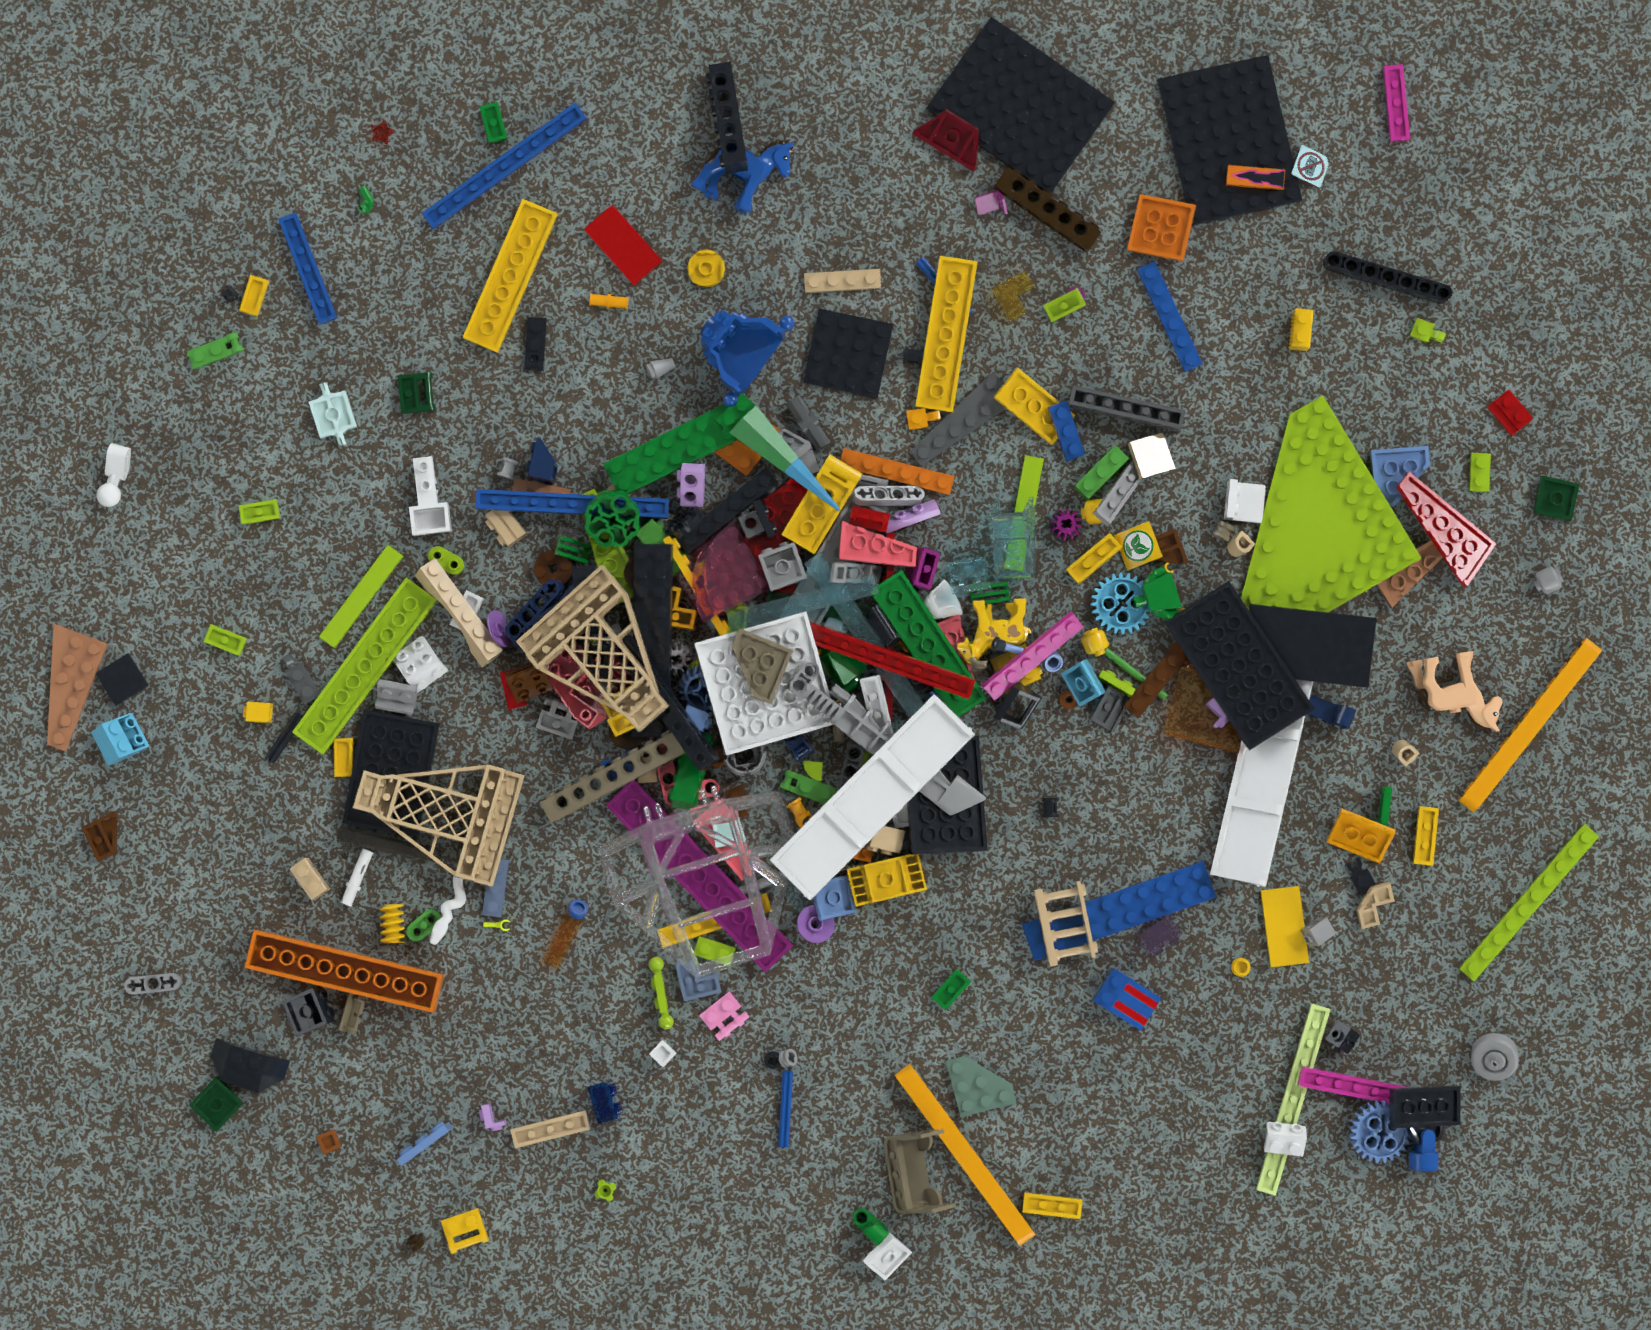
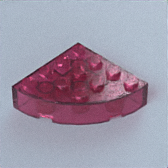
M735 522L723 528L707 542L704 549L698 555L694 567L693 589H695L697 598L695 602L703 623L757 599L770 590L763 572Z

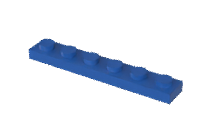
M297 213L279 218V223L319 325L338 319Z
M1155 261L1138 268V274L1184 372L1202 365L1203 363Z

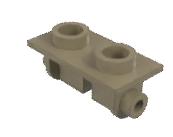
M348 994L338 1030L355 1035V1032L358 1031L359 1015H362L364 1005L367 1002L365 1001V996Z

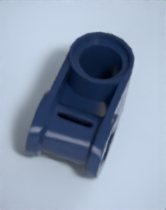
M801 734L797 735L793 741L784 739L798 763H801V760L810 753H815Z

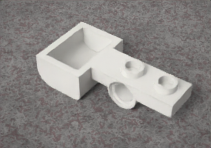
M433 457L413 458L418 506L409 507L412 536L451 532L449 504L447 502L438 503V489L436 490L435 486L437 481Z

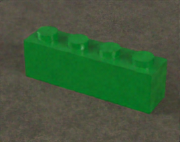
M702 733L709 742V744L712 746L713 740L711 734ZM687 753L678 757L679 769L674 773L673 782L675 784L674 788L670 789L669 800H671L672 806L675 808L695 811L705 771H699Z

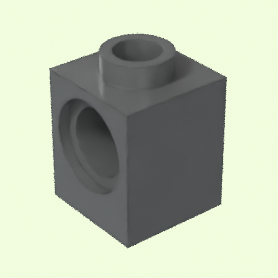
M751 509L740 513L741 517L738 520L748 541L765 533L756 510L751 511ZM748 519L756 521L754 528L746 527L745 523Z

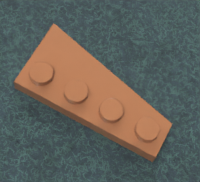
M1432 540L1417 548L1422 558L1421 560L1377 585L1390 608H1393L1443 558Z

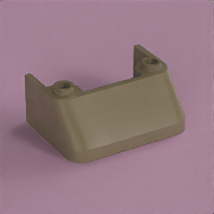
M944 1129L923 1130L885 1138L884 1149L893 1206L899 1214L935 1213L956 1207V1203H942L941 1193L936 1188H930L924 1150L932 1147V1136L944 1133Z

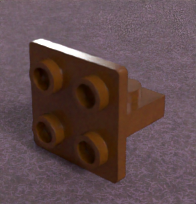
M532 663L505 673L506 681L517 703L553 689L547 674L536 669Z

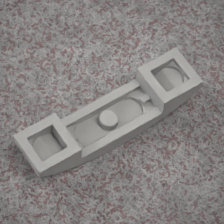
M833 562L830 582L879 585L883 566Z

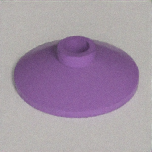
M497 610L491 611L487 618L488 631L497 645L507 647L510 645L511 639L505 633L506 618Z
M810 905L800 912L797 918V928L805 940L811 943H821L831 937L835 928L834 918L819 921L815 905ZM815 922L817 928H812L811 923Z

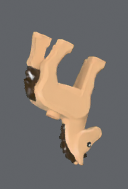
M1473 651L1456 654L1461 682L1444 688H1440L1435 681V668L1439 663L1438 657L1424 659V676L1422 673V660L1406 662L1414 679V686L1419 689L1415 690V696L1419 698L1418 702L1427 711L1450 710V713L1461 712V708L1465 707L1470 721L1474 723L1475 728L1487 733L1500 731L1498 728V724H1500L1498 717L1502 699L1496 696L1487 704L1484 703L1483 696L1474 683L1470 665L1473 659Z

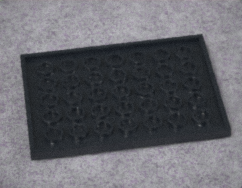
M990 17L928 104L926 110L937 116L947 109L979 129L978 146L1011 169L1015 168L1020 171L1027 180H1033L1040 189H1045L1052 193L1114 106L1115 101L1002 23Z
M1269 55L1157 79L1185 203L1196 205L1192 226L1303 201L1297 176L1292 175L1294 161ZM1227 166L1285 170L1284 189L1226 185Z

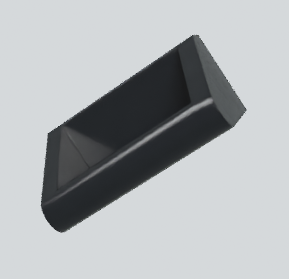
M880 605L872 607L866 615V619L883 646L889 649L901 641L902 638L884 615Z
M1017 682L999 707L994 718L1023 729L1042 697ZM1017 694L1032 699L1019 721L1006 713Z

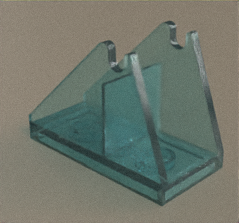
M1029 497L1023 512L1001 513L999 498H995L988 512L987 519L996 579L1035 577V505H1033V497Z

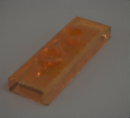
M568 909L566 910L541 962L557 970L560 969L584 918L574 919L569 915Z

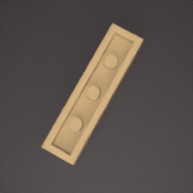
M880 269L804 273L805 293L881 289Z
M584 1110L510 1130L514 1147L519 1148L590 1130L591 1127L587 1111Z

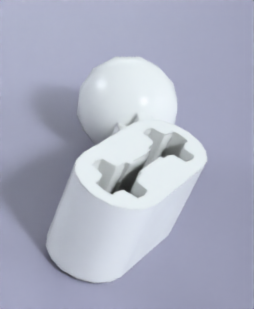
M113 443L108 447L105 475L109 477L107 483L99 487L96 495L98 502L105 507H112L118 504L121 499L118 484L120 480L125 481L127 478L131 448Z

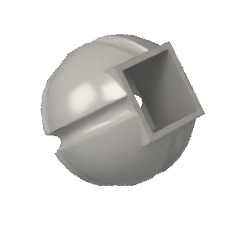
M761 745L753 748L755 762L737 765L735 753L725 755L723 747L724 764L736 775L755 774L765 763L766 753L763 752L765 746Z

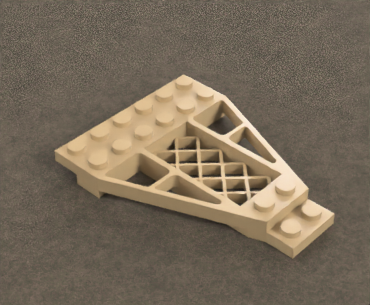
M604 565L599 566L516 641L536 669L626 716L639 732L669 706L659 694L629 596ZM624 599L631 624L620 634L616 635L604 620V615ZM592 626L599 627V638L590 637V628ZM632 629L634 630L644 667L622 641ZM603 630H605L611 638H603ZM577 639L585 640L584 650H575ZM589 640H598L597 651H588ZM602 641H611V652H602ZM615 644L618 645L623 653L615 652ZM565 650L580 666V669L568 680L547 670V666ZM577 653H584L583 660ZM588 654H597L596 665L587 664ZM601 654L610 655L609 666L600 665ZM615 655L623 656V667L614 666ZM627 659H629L635 667H627ZM589 667L596 668L595 675ZM600 668L609 669L608 679H599ZM613 669H622L621 680H612ZM626 670H636L635 681H626ZM585 673L607 700L597 697L573 684V682ZM601 682H608L607 689ZM612 683H621L620 694H611ZM625 683L633 684L629 689L625 691Z
M488 764L384 776L364 771L353 808L372 813L453 876L493 887L525 776ZM485 771L477 797L452 790L457 773ZM453 774L448 789L413 780L416 777ZM411 786L416 795L405 800L401 791ZM414 786L424 788L425 790L417 793ZM430 791L434 801L424 806L419 796ZM432 791L443 793L444 795L436 799ZM400 794L404 802L396 806ZM449 796L453 805L443 811L438 801ZM451 796L461 798L463 800L455 804ZM418 798L423 807L412 812L407 803ZM467 801L472 810L461 815L457 806ZM470 801L476 802L474 808L472 807ZM437 803L441 812L431 817L426 808ZM406 804L410 814L400 819L396 809ZM455 808L460 817L449 822L445 813ZM425 810L429 819L419 824L414 815ZM393 813H395L398 820L392 818ZM443 814L448 824L437 829L433 820ZM472 814V818L468 828L463 818ZM412 816L417 825L404 822V820ZM462 819L467 829L456 834L451 825ZM431 821L435 830L422 826ZM403 826L434 835L431 851L428 852L403 833L399 827ZM450 826L454 835L440 831ZM467 832L466 838L459 837ZM443 837L464 844L456 871L449 868L433 855L438 838Z

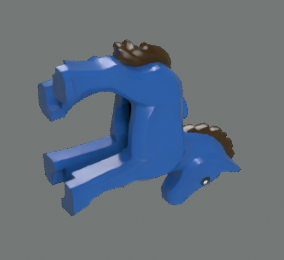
M783 140L771 142L769 146H765L759 157L753 156L754 153L745 149L748 171L731 173L746 183L734 206L735 210L743 214L752 212L753 194L757 186L769 176L774 166L782 177L786 178L790 175V155L794 154L792 151L794 147L793 142L789 143ZM718 148L710 152L709 157H706L701 173L691 183V187L704 192L706 189L704 196L714 201H717L719 197L717 191L718 181L726 174L725 167L720 166L719 156L723 154L722 150L718 151Z

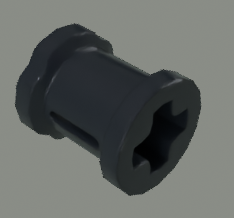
M905 346L903 363L911 362L922 366L924 349L914 350Z
M1042 798L1044 802V814H1042V817H1059L1057 813L1059 798Z

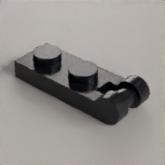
M527 317L524 370L538 369V371H544L547 318ZM531 356H538V361H531Z

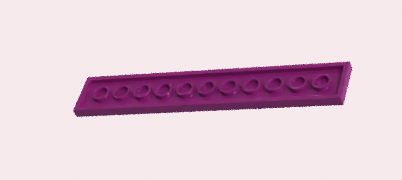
M636 780L628 783L606 804L611 812L765 973L794 946Z

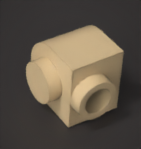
M1240 531L1230 539L1227 548L1232 556L1240 557L1249 552L1255 543L1248 535Z
M1399 740L1392 747L1393 755L1405 767L1412 763L1420 754L1406 740Z

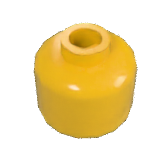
M1103 499L1088 500L1085 502L1084 508H1081L1082 519H1086L1089 525L1103 523L1093 514Z
M1096 627L1083 633L1084 636L1081 638V642L1087 654H1094L1097 657L1106 653L1104 649L1109 646V642L1103 630H1098Z

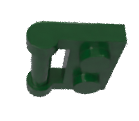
M432 372L398 375L401 414L436 411V405L433 404ZM418 380H424L426 405H420Z

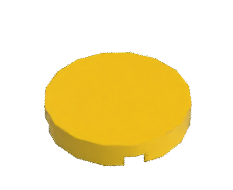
M711 250L698 251L690 258L687 266L688 275L692 282L703 288L714 287L720 283L725 273L723 259L715 251Z

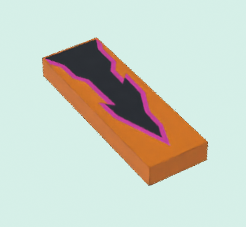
M1227 166L1226 185L1284 189L1285 170Z

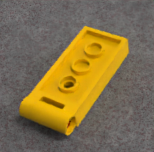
M829 454L817 474L816 480L826 492L831 493V498L838 505L840 511H837L808 490L781 535L815 555L863 474Z

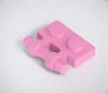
M730 991L699 1015L710 1030L718 1026L720 1031L715 1036L719 1041L724 1037L730 1036V1032L738 1026L741 1027L745 1024L744 1021L749 1018L746 1011L740 1015L737 1014L736 1010L741 1005ZM731 1015L734 1020L725 1026L722 1021Z

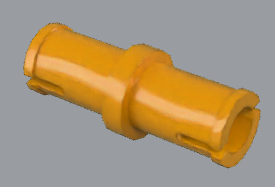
M591 293L589 306H603L606 309H610V307L628 309L629 297Z

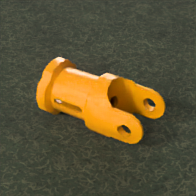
M800 797L786 806L787 809L791 810L795 817V822L800 829L804 826L803 820L805 818L810 820L813 817L810 811H807L801 803Z

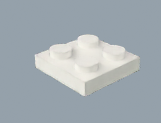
M889 1233L867 1255L863 1262L886 1280L912 1252L895 1236Z

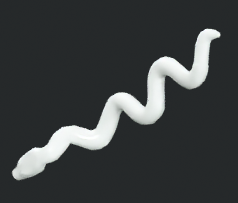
M453 876L455 898L447 900L441 905L442 918L435 922L431 933L430 943L436 945L446 934L448 924L453 919L451 910L461 908L465 904L466 894L463 887V879Z

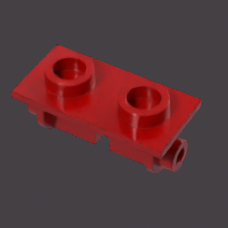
M853 506L849 524L886 533L890 514Z

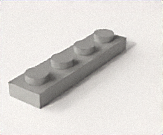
M1133 459L1129 461L1093 512L1106 526L1111 524L1142 480L1139 478Z

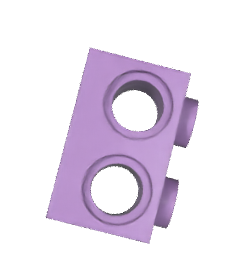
M682 463L681 470L677 471V481L681 482V487H677V499H680V506L703 507L705 464ZM687 475H694L695 477L689 478ZM687 492H693L694 495H688Z

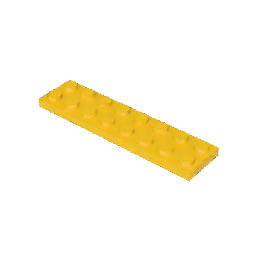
M522 199L462 337L463 339L499 353L558 213Z
M940 256L915 407L953 413L978 261Z

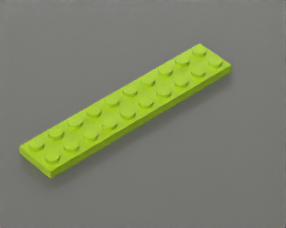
M406 577L292 733L324 755L438 600Z

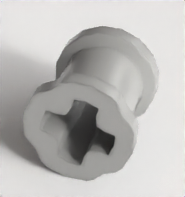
M503 457V464L497 476L513 481L514 478L512 476L515 467L519 463L513 459Z

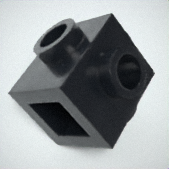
M1337 1020L1333 1028L1328 1032L1325 1040L1331 1043L1330 1048L1338 1053L1343 1051L1349 1054L1360 1034Z

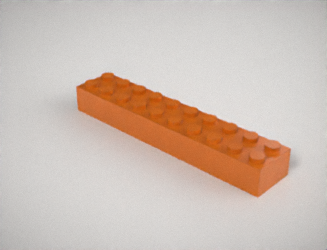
M258 929L253 931L244 967L432 1013L436 1012L445 976L443 973Z

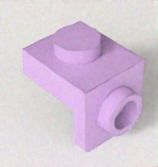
M1212 698L1205 704L1219 717L1212 727L1214 729L1218 726L1222 728L1228 722V719L1217 702Z
M491 1103L483 1104L481 1106L482 1109L479 1110L481 1121L485 1123V1128H491V1131L503 1129L502 1126L507 1124L506 1120L494 1122Z

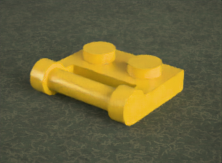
M478 1208L441 1220L451 1254L457 1253L458 1250L489 1241ZM476 1229L479 1230V1235L456 1243L453 1237Z

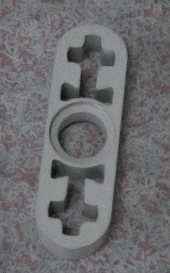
M176 973L130 977L125 981L124 988L129 994L173 991L181 986L182 979ZM171 976H173V979H177L174 987L171 984H164V989H162L163 982L161 977H164L163 981L170 980ZM151 978H155L158 981L156 989H151L148 986V981ZM132 980L135 983H143L145 991H143V987H136L135 991H133V988H129V984H132Z

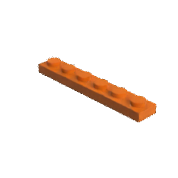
M843 448L841 456L842 462L863 474L918 486L922 489L950 495L955 477Z

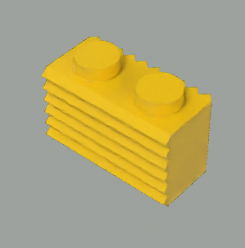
M1296 308L1292 312V327L1290 328L1291 335L1289 336L1290 346L1288 348L1290 350L1308 351L1311 342L1313 310Z

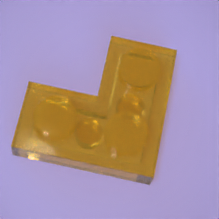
M1026 270L992 288L1009 322L1026 314L1019 296L1034 289V285Z

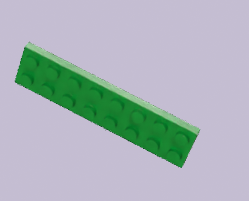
M723 404L603 463L616 491L621 490L629 495L680 470L682 463L692 464L738 441L716 422L728 407Z
M902 570L869 591L877 605H880L882 608V612L902 638L901 641L913 658L974 679ZM976 681L969 699L932 686L940 700L957 717H960L986 699Z

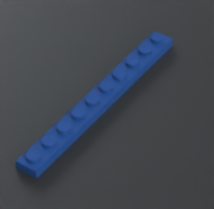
M576 103L572 104L429 207L422 215L433 230L583 123L587 120V117Z
M476 489V509L585 515V508L588 502L597 495ZM630 497L639 506V518L668 519L669 499ZM617 498L615 500V503L617 505H623L625 503V500L623 498ZM598 506L591 511V515L598 512Z

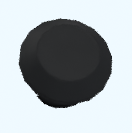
M227 285V289L222 293L227 302L234 298H239L238 292L231 285Z

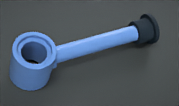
M997 636L993 639L991 645L993 652L1008 651L1019 654L1025 649L1008 644ZM1054 651L1041 663L1049 672H1056L1061 669L1063 659L1057 651Z

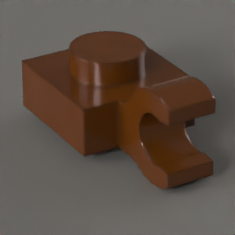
M743 784L726 790L725 794L731 809L738 808L742 820L748 818L749 815L744 804L749 803V799Z

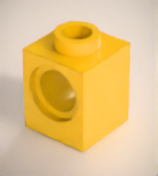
M247 702V706H244L243 717H246V721L272 723L273 704Z

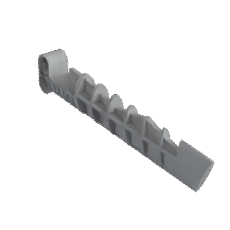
M804 662L788 683L789 690L801 700L806 699L808 705H814L813 709H819V714L823 712L825 714L824 718L829 717L833 725L870 754L874 755L893 736L885 732L890 722L887 721L880 728L869 715L873 708L870 707L866 711L855 698L856 695L854 693L850 695L839 685L835 684L829 693L843 703L842 706L837 704L812 684L819 674V666L814 662ZM807 665H812L815 669L811 676L805 673ZM796 680H800L803 684L800 691H795L793 688V683ZM940 770L919 791L950 816L986 799L983 794L958 775L950 783Z

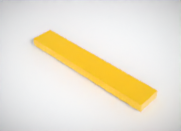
M767 893L749 898L763 914L773 911ZM705 913L658 929L657 932L662 947L665 948L721 929L722 927L709 913Z

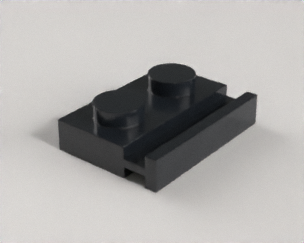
M760 499L752 502L768 539L775 538V532L778 530L774 522H770L767 517L770 513L766 504H761Z

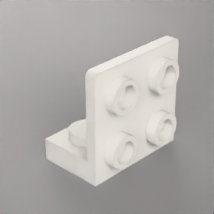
M1230 479L1227 482L1224 520L1261 523L1266 486L1239 483L1236 479Z

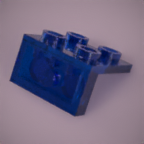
M610 1080L588 1086L587 1089L598 1124L619 1120L623 1110L620 1102L616 1103L615 1096L617 1090L615 1084H611Z

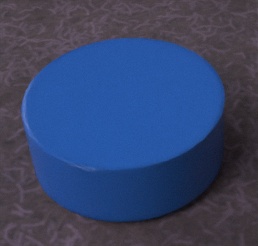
M578 899L573 900L568 907V913L574 919H583L588 911L587 904Z

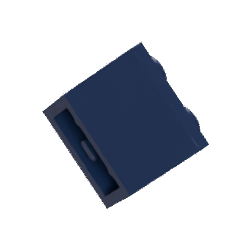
M537 438L536 442H533L531 446L532 460H528L526 472H528L532 480L554 484L558 465L541 438Z

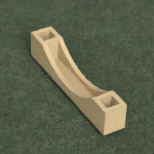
M433 559L420 567L415 577L423 588L434 596L453 617L462 631L471 653L483 668L498 658L503 650L492 639L490 632L437 560Z

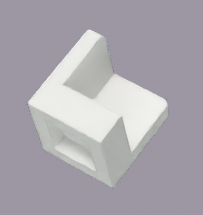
M663 1039L649 1055L664 1067L674 1057L676 1052Z

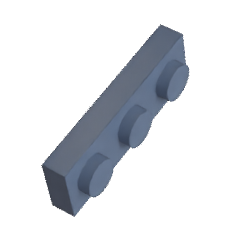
M501 859L493 887L486 885L482 915L502 918L509 860Z

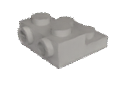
M790 541L781 543L780 547L774 550L772 548L764 549L761 551L762 554L758 555L771 592L807 579L794 542L790 543Z

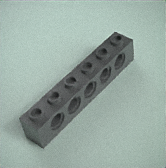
M1075 385L1071 389L1068 402L1069 408L1176 432L1182 429L1186 411Z

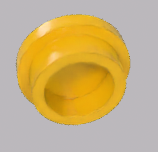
M1236 958L1231 964L1233 974L1238 977H1244L1250 972V963L1245 958Z

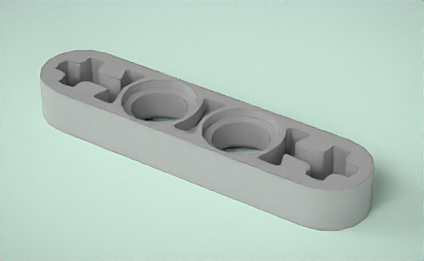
M859 486L855 489L852 500L859 506L916 505L921 503L925 494L923 489L918 486ZM875 493L882 494L884 498H877L875 496ZM893 493L900 494L902 498H895L893 496Z

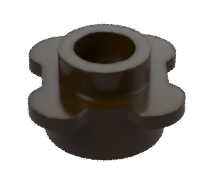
M422 1233L418 1235L413 1234L407 1239V1250L411 1249L414 1252L424 1245Z

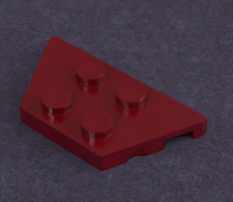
M946 109L912 132L919 139L974 172L976 170L979 129Z

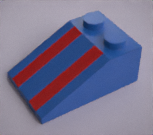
M1113 967L1092 1001L1142 1031L1161 1000L1159 996Z

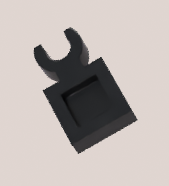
M1356 858L1357 867L1353 868L1349 862L1346 863V866L1354 873L1350 879L1358 894H1361L1371 886L1376 885L1368 868L1362 870V862L1359 858Z

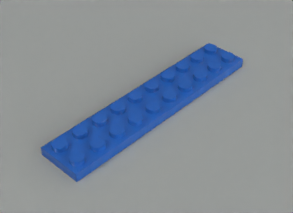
M1204 861L1087 901L1085 906L1092 940L1094 941L1217 897ZM1079 904V905H1076V906H1073V907H1070V908H1067V909H1071V908H1075V907H1080V904ZM1082 914L1055 919L1049 923L1050 929L1054 931L1084 926ZM1036 919L1022 924L1034 961L1047 957L1040 920ZM1086 933L1056 939L1053 942L1054 948L1064 950L1087 943Z

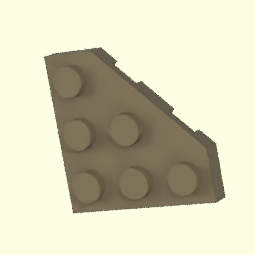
M739 628L732 643V649L751 695L754 698L771 704L793 650Z

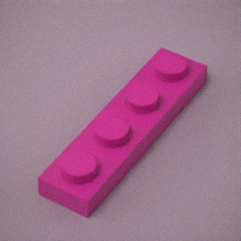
M1403 64L1384 66L1383 76L1390 142L1409 141L1410 132Z

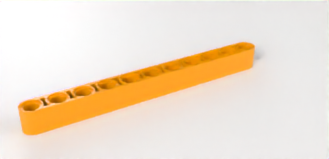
M1587 637L1581 642L1580 648L1577 647L1569 657L1571 658L1569 662H1565L1558 671V676L1554 677L1546 686L1547 690L1542 692L1535 700L1536 704L1530 707L1524 714V719L1521 723L1518 722L1513 728L1510 737L1507 736L1499 746V751H1495L1487 761L1488 765L1483 767L1476 775L1477 779L1471 782L1465 789V794L1458 798V801L1470 811L1475 812L1601 653L1602 649Z
M908 1064L896 1073L895 1077L934 1130L944 1129V1133L938 1134L1019 1246H1022L1036 1235L912 1065Z

